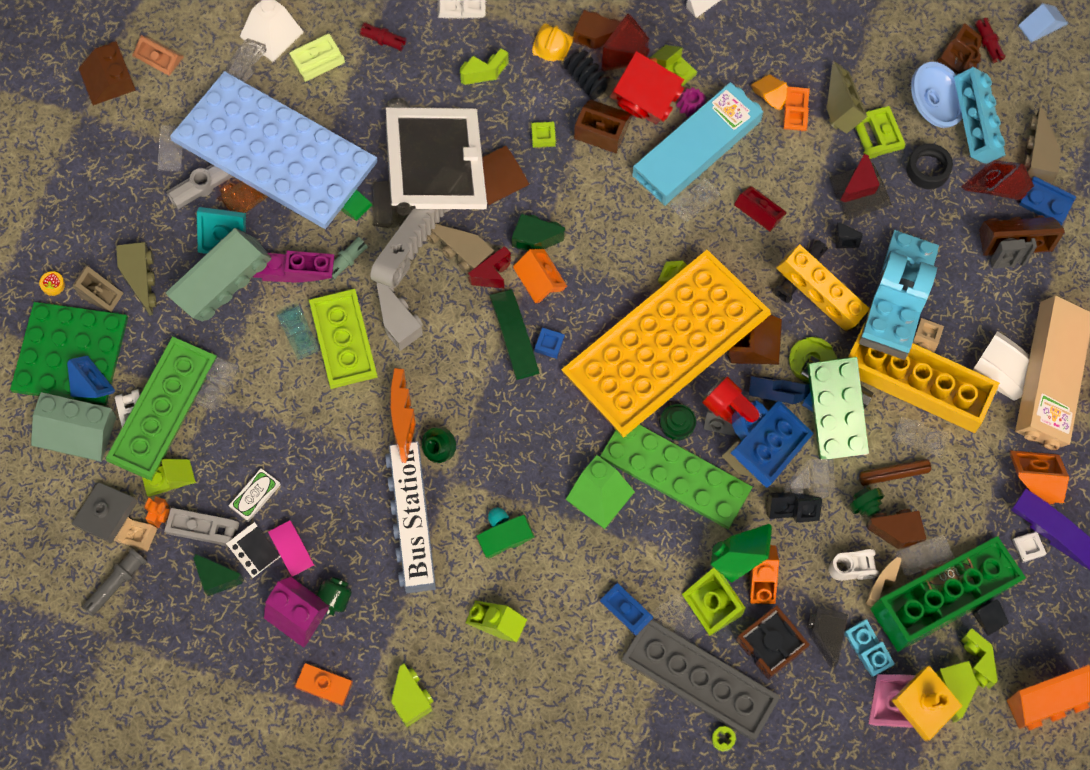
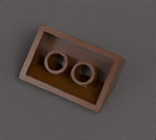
M1036 216L1031 219H1022L1021 217H1014L1009 220L988 219L983 222L979 233L983 256L993 255L1000 242L1008 238L1024 239L1025 242H1030L1031 238H1035L1037 247L1033 253L1053 252L1065 231L1054 217Z

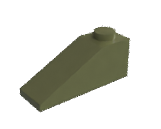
M835 62L832 65L827 111L830 116V124L835 129L839 128L847 134L867 118V114L850 72Z

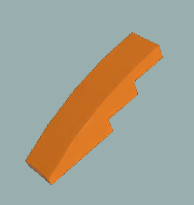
M394 368L390 407L392 423L401 462L407 463L416 421L414 409L410 408L409 389H406L404 369Z

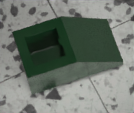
M521 214L512 236V247L527 252L530 249H546L564 241L566 228L557 222L540 220L535 215Z

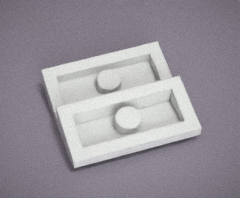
M438 0V18L485 17V0Z

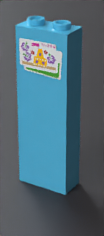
M730 82L635 164L632 176L665 206L761 122L763 111L760 105L754 101L752 102L745 96L741 88L735 87Z

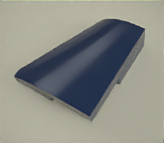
M751 376L749 396L797 404L803 401L810 393V383H797L791 380L766 376Z

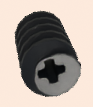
M586 50L580 53H573L563 62V68L567 70L569 75L573 76V80L578 82L579 87L584 89V92L589 95L590 99L595 100L606 91L610 77H603L605 71L602 69L597 71L599 64H592L594 59L593 57L587 58L588 52Z

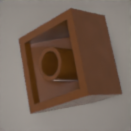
M117 41L95 48L79 67L93 106L136 91Z

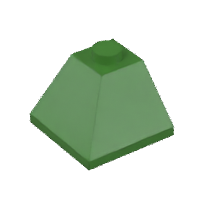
M596 455L581 473L566 500L605 529L635 491L617 469Z

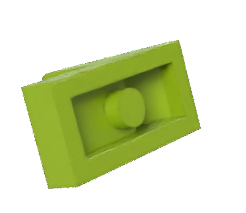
M665 45L650 58H656L659 65L683 78L682 86H684L697 75V71L681 57L682 47Z
M162 459L163 466L159 467L152 481L142 477L148 497L196 483L191 462L187 459Z

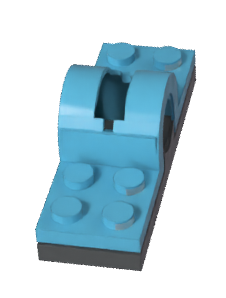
M894 230L887 247L860 337V345L903 360L906 359L913 343L921 311L928 299L936 276L937 267L934 266L939 245Z

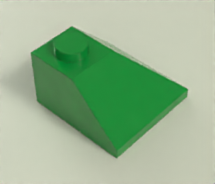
M766 524L730 536L723 542L719 541L712 549L710 565L723 574L728 581L734 582L769 558L772 526Z

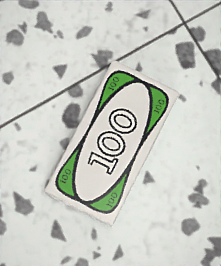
M260 469L231 502L229 507L249 522L281 484L263 469Z

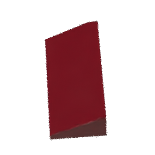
M752 186L740 193L734 206L769 232L787 214L785 210Z

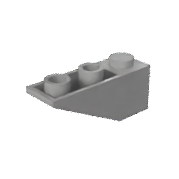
M376 282L385 333L401 351L423 335V323L416 314L412 315L407 310L409 307L402 297H396L393 293L394 288Z

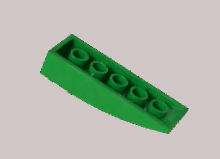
M997 536L883 596L870 610L897 652L992 600L1025 580L1026 577ZM970 559L973 568L966 570L962 563ZM956 567L961 575L958 580L948 579L938 590L929 589L927 584ZM966 576H970L974 580L968 581Z

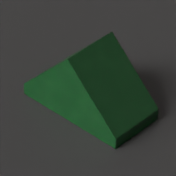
M195 554L193 559L207 596L243 583L244 579L240 573Z

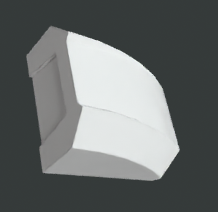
M997 331L973 371L999 382L997 391L1015 401L1021 398L1023 394L1030 355Z

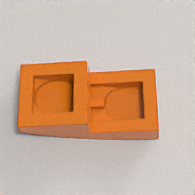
M787 87L784 129L807 131L809 88Z

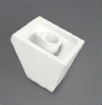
M261 0L251 10L240 37L274 62L303 34V31L284 6L276 0Z

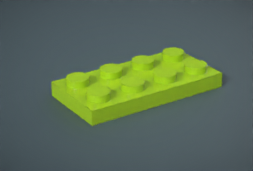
M352 289L310 299L309 303L330 388L334 389L378 378L356 290Z

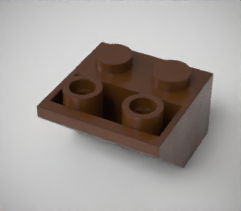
M590 99L583 106L576 121L574 139L617 154L633 115Z
M770 315L729 349L731 363L779 365L782 319Z

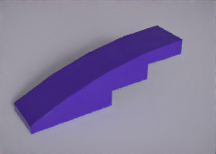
M1025 489L1011 511L1031 523L1030 528L1050 540L1049 544L1090 570V537L1047 502L1028 489Z

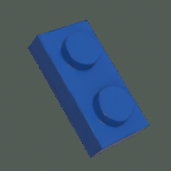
M618 583L600 600L635 636L653 619V616Z

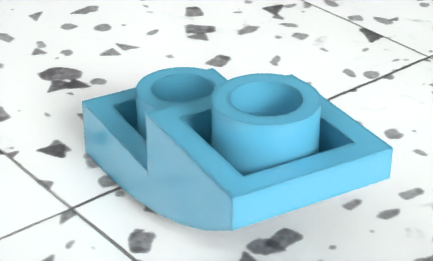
M867 619L843 631L872 677L895 664L883 642H879Z

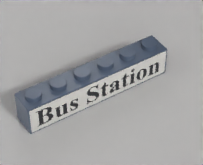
M411 442L407 463L401 462L397 446L392 444L389 445L390 453L385 454L387 468L392 469V476L388 477L389 491H394L395 500H390L392 515H397V524H393L395 539L399 538L400 547L396 548L397 563L402 562L403 571L398 572L400 587L405 586L406 593L436 590L419 442Z

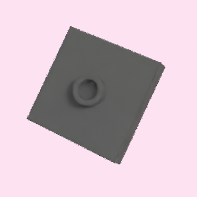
M98 482L71 524L112 544L138 501L134 497Z

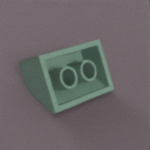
M41 392L33 413L31 446L102 462L117 417L112 409Z

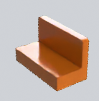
M530 249L513 266L535 303H540L549 293L561 292L567 287L545 249Z

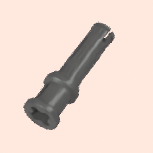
M131 547L126 557L119 564L116 563L114 565V572L81 606L92 617L95 616L99 609L125 581L128 582L133 579L132 575L142 564L145 565L147 563Z

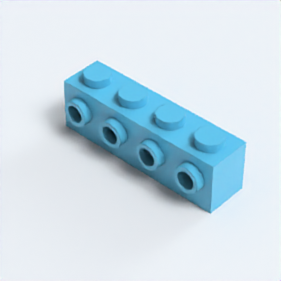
M972 67L956 75L954 79L970 156L985 164L1005 156V141L1000 132L999 126L1001 122L995 109L996 100L991 91V78L988 74Z

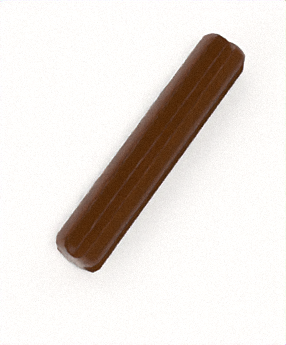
M928 459L861 471L859 480L861 485H869L926 474L931 471V464Z

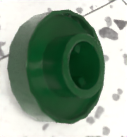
M674 404L663 411L660 427L662 432L672 440L687 439L695 430L696 417L689 407L682 404Z
M438 426L427 430L424 434L422 449L430 461L442 463L454 456L456 441L450 430Z
M866 487L853 496L854 501L848 507L853 514L860 513L861 516L866 514L867 517H870L881 510L879 506L882 504L881 500L885 495L880 488L871 490L870 487Z

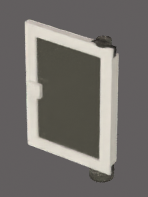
M390 99L386 103L385 109L392 209H397L399 215H408L411 213V209H486L487 200L477 109L408 108V103L404 99Z

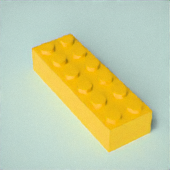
M862 327L848 356H855L858 359L860 381L970 432L976 433L985 418L1000 384L999 382L912 343L905 360L860 345Z

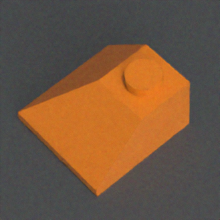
M1010 451V457L1018 477L1032 493L1048 504H1054L1055 502L1064 503L1069 475L1060 455Z

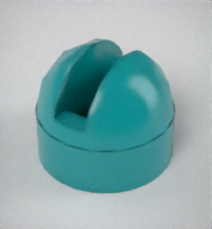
M499 507L492 508L488 514V521L492 528L499 525L498 522L500 520L501 523H504L510 518L506 511Z

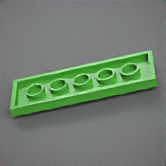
M172 336L111 447L106 461L152 481L162 463L161 460L164 459L217 356Z
M641 425L634 428L624 438L616 430L600 455L607 463L728 530L753 488L749 484Z

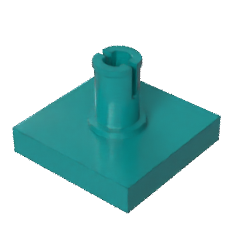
M199 207L197 210L198 253L208 254L234 228L246 233V213Z

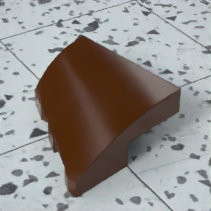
M964 23L954 31L936 61L947 66L956 74H960L972 67L977 69V64L981 62L979 48L981 47L982 37Z

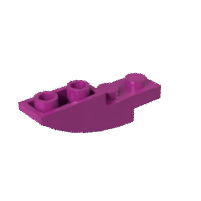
M287 251V254L268 253L272 259L267 263L264 270L256 273L253 277L262 278L263 281L292 283L329 279L333 276L335 255Z

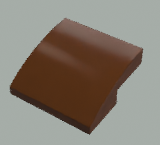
M507 146L482 157L488 206L530 185ZM470 163V164L466 165L465 167H466V169H467L469 175H470L471 178H472L471 163Z

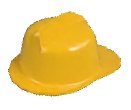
M545 23L539 29L534 41L533 54L549 61H563L568 54L574 37L562 32L557 25L552 27Z

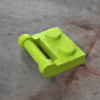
M890 106L866 112L867 118L855 127L865 150L863 154L868 155L870 159L905 148L906 144ZM864 123H870L878 146L873 147Z

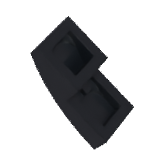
M769 493L766 514L769 519L793 517L796 523L820 521L822 498L799 493Z

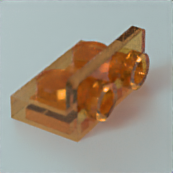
M240 181L234 186L229 183L219 190L222 195L217 197L219 202L223 201L229 211L246 213L268 196Z

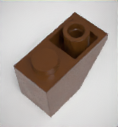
M583 10L574 30L573 42L591 49L600 48L622 40L625 36L626 24L616 19L603 17L596 12Z
M904 509L896 512L895 515L887 516V513H880L872 516V519L867 524L869 531L897 549L919 546L926 540L919 511L911 512V509Z

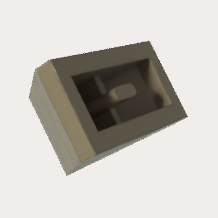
M88 266L83 268L73 284L81 299L108 312L113 311L123 295V292Z

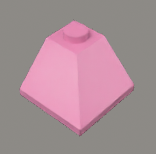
M877 674L869 719L870 725L914 728L892 702V699L916 675Z

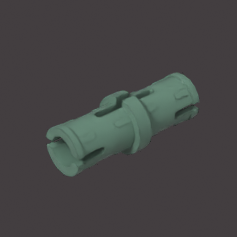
M357 237L344 251L341 250L338 253L339 256L334 260L332 278L334 280L348 266H352L354 260L368 248L366 243L363 244L364 241L361 238Z

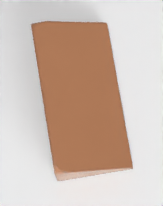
M143 35L140 36L132 55L169 76L184 58L178 52Z

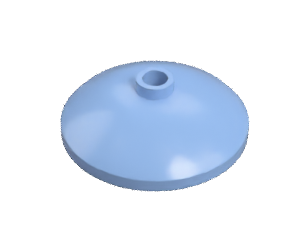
M928 62L918 67L913 74L911 81L913 102L923 118L931 124L941 128L952 127L963 118L954 79L956 75L951 69L941 63Z

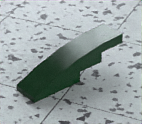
M513 289L490 295L505 350L516 380L540 374Z

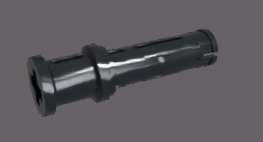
M816 240L808 252L819 261L828 248L825 247L826 245L822 241ZM784 276L785 279L779 286L774 287L773 293L785 303H789L792 300V295L798 288Z

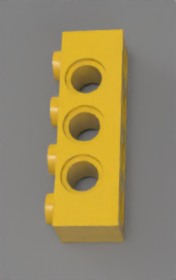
M800 244L789 251L776 267L779 272L845 331L855 327L869 311V307Z

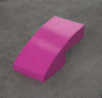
M290 520L268 531L291 577L314 566Z

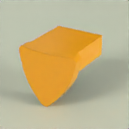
M769 74L751 84L754 93L762 97L769 105L779 110L783 108L787 96L786 82L780 81Z

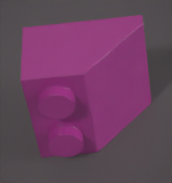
M289 577L278 581L265 603L264 619L304 648L330 606L295 579Z

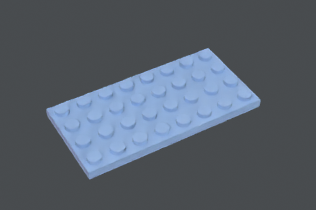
M225 71L170 135L171 141L324 229L329 226L377 163L376 156Z

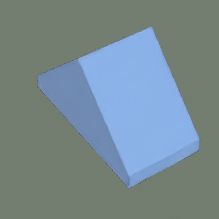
M1043 3L1018 26L1032 43L1067 25L1068 22L1056 6Z

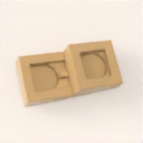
M128 517L113 541L148 551L157 528L150 524L134 521Z
M896 557L885 567L872 586L865 603L866 605L873 606L880 599L883 585L892 587L896 581L902 558Z

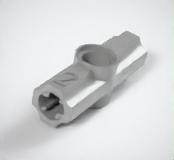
M212 164L205 169H195L191 173L190 178L166 191L174 207L180 209L198 197L209 195L213 188L233 176Z

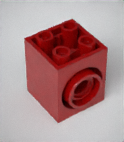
M636 51L609 98L616 101L623 110L640 119H646L657 125L660 121L664 122L671 113L673 107L670 104L672 101L676 102L685 88L682 86L684 79Z

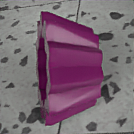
M694 87L685 89L678 98L676 107L680 108L679 113H685L688 118L706 104L707 98L699 89Z

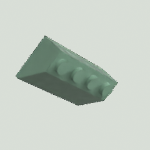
M234 228L176 282L166 294L192 318L202 322L209 320L215 315V311L221 305L228 303L232 299V295L237 290L249 283L251 277L264 270L272 258L256 238Z

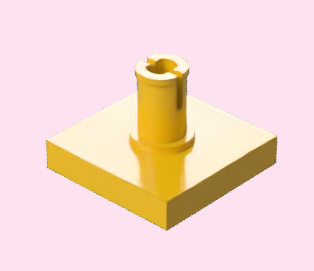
M925 666L892 699V702L924 741L931 740L962 707L930 666Z

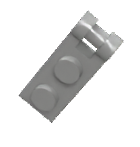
M171 508L164 532L169 535L228 547L226 543L232 540L234 532L238 531L239 522ZM219 527L225 528L224 535L217 534Z

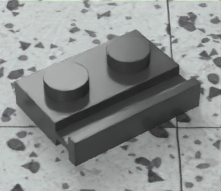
M1015 238L1001 241L990 260L992 269L1015 267L1017 263L1025 266L1037 247L1035 238H1031L1030 242H1025L1024 239L1016 240Z

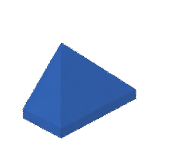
M88 356L69 359L67 365L71 397L97 398L115 392V389Z

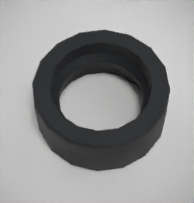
M933 143L923 144L911 153L906 167L907 175L911 182L920 188L936 189L943 186L948 180L953 168V160L949 152L942 146ZM923 156L934 157L943 165V171L938 176L930 177L924 175L916 166L917 160Z

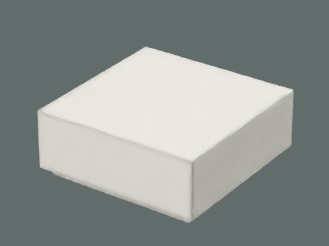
M1036 531L1012 540L1022 563L1046 555V551Z

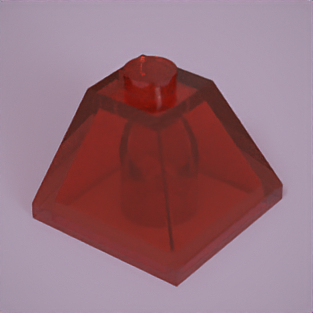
M627 13L604 44L602 55L603 70L608 71L627 67L636 51L646 57L650 52V48H648L649 37L632 15Z
M994 160L961 187L969 192L1019 200L1027 195V192L1034 187V184L1023 163Z

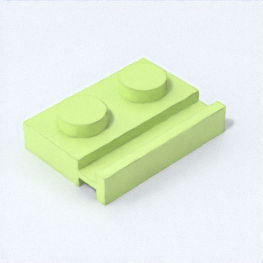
M330 34L289 52L290 58L305 82L345 63L343 55H341Z

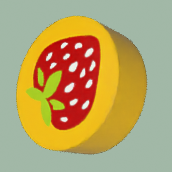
M55 271L45 273L39 283L42 291L49 296L60 294L65 287L63 277Z

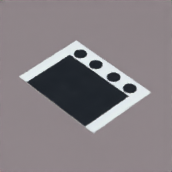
M255 522L226 543L252 578L281 557Z

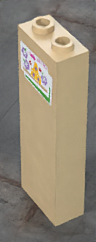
M1056 295L1040 302L1015 432L1023 435L1025 439L1044 444V447L1050 450H1058L1060 447L1070 445L1090 338V312Z

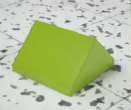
M712 568L682 594L709 636L740 618L746 609L724 575L715 568Z

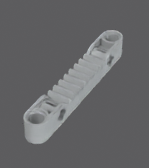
M444 167L424 195H462L467 186L468 177L464 173ZM414 207L374 262L371 269V280L396 288L410 269V260L414 259V253H418V247L423 246L422 241L427 240V235H431V229L436 227L435 223H439L440 217H443L444 213L451 209H416Z

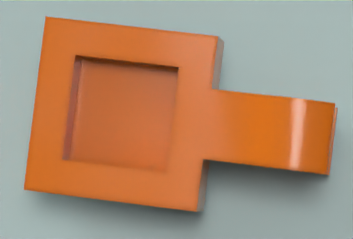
M155 496L153 501L151 498H148L144 506L148 511L145 519L156 528H159L162 522L165 523L170 513L169 505L165 499Z

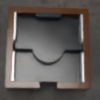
M777 605L738 635L736 639L748 656L753 654L756 657L757 667L768 680L810 646Z

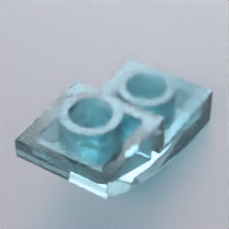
M299 306L277 315L298 360L320 351Z

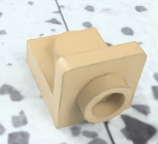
M921 318L913 343L935 353L944 326Z

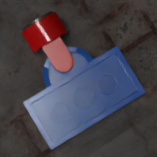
M724 376L702 398V403L716 417L720 416L732 424L741 442L734 448L731 454L758 481L768 488L814 433L782 402L777 401L769 410L756 400L751 403L741 394L743 390L728 376Z

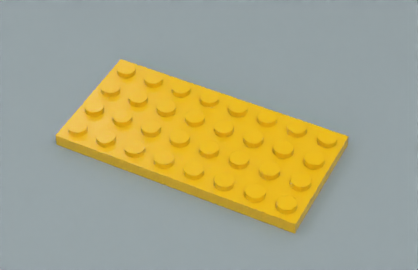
M706 250L561 370L624 438L769 317L771 312L714 255Z

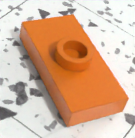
M305 663L295 688L343 706L353 682Z

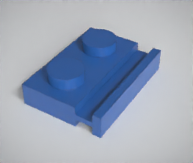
M1034 176L1019 206L1037 215L1045 216V218L1054 217L1062 225L1076 196Z

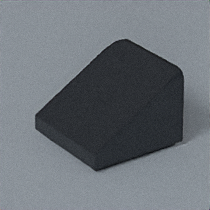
M837 223L835 229L836 248H859L863 234L847 225Z
M998 599L979 609L974 614V617L987 636L1009 624Z

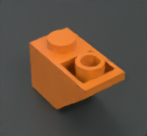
M770 545V553L767 560L750 570V604L776 603L779 568L776 545Z

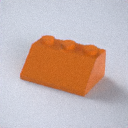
M1090 665L1020 690L1006 700L1019 729L1027 727L1028 731L1043 726V720L1050 718L1052 722L1067 717L1065 712L1074 709L1076 714L1089 709Z

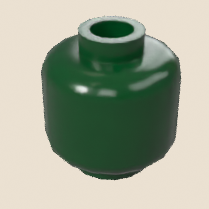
M330 576L329 580L324 579L321 582L317 596L330 606L326 614L334 616L335 611H345L352 594L351 589L348 587V582Z

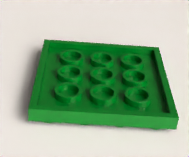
M34 302L11 384V392L40 396L42 392L106 406L109 395L97 398L71 397L67 362L69 359L88 356L112 385L128 316Z

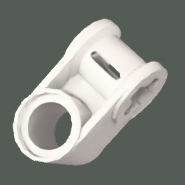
M867 549L836 555L829 565V574L832 578L841 581L878 577L879 571L876 570L874 562L875 550ZM836 563H843L847 571H840Z

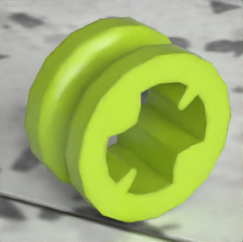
M726 726L717 728L712 735V744L720 751L730 750L736 741L734 731ZM719 733L722 735L729 734L730 738L728 741H731L729 745L726 743L719 744L717 740L720 737L717 735Z

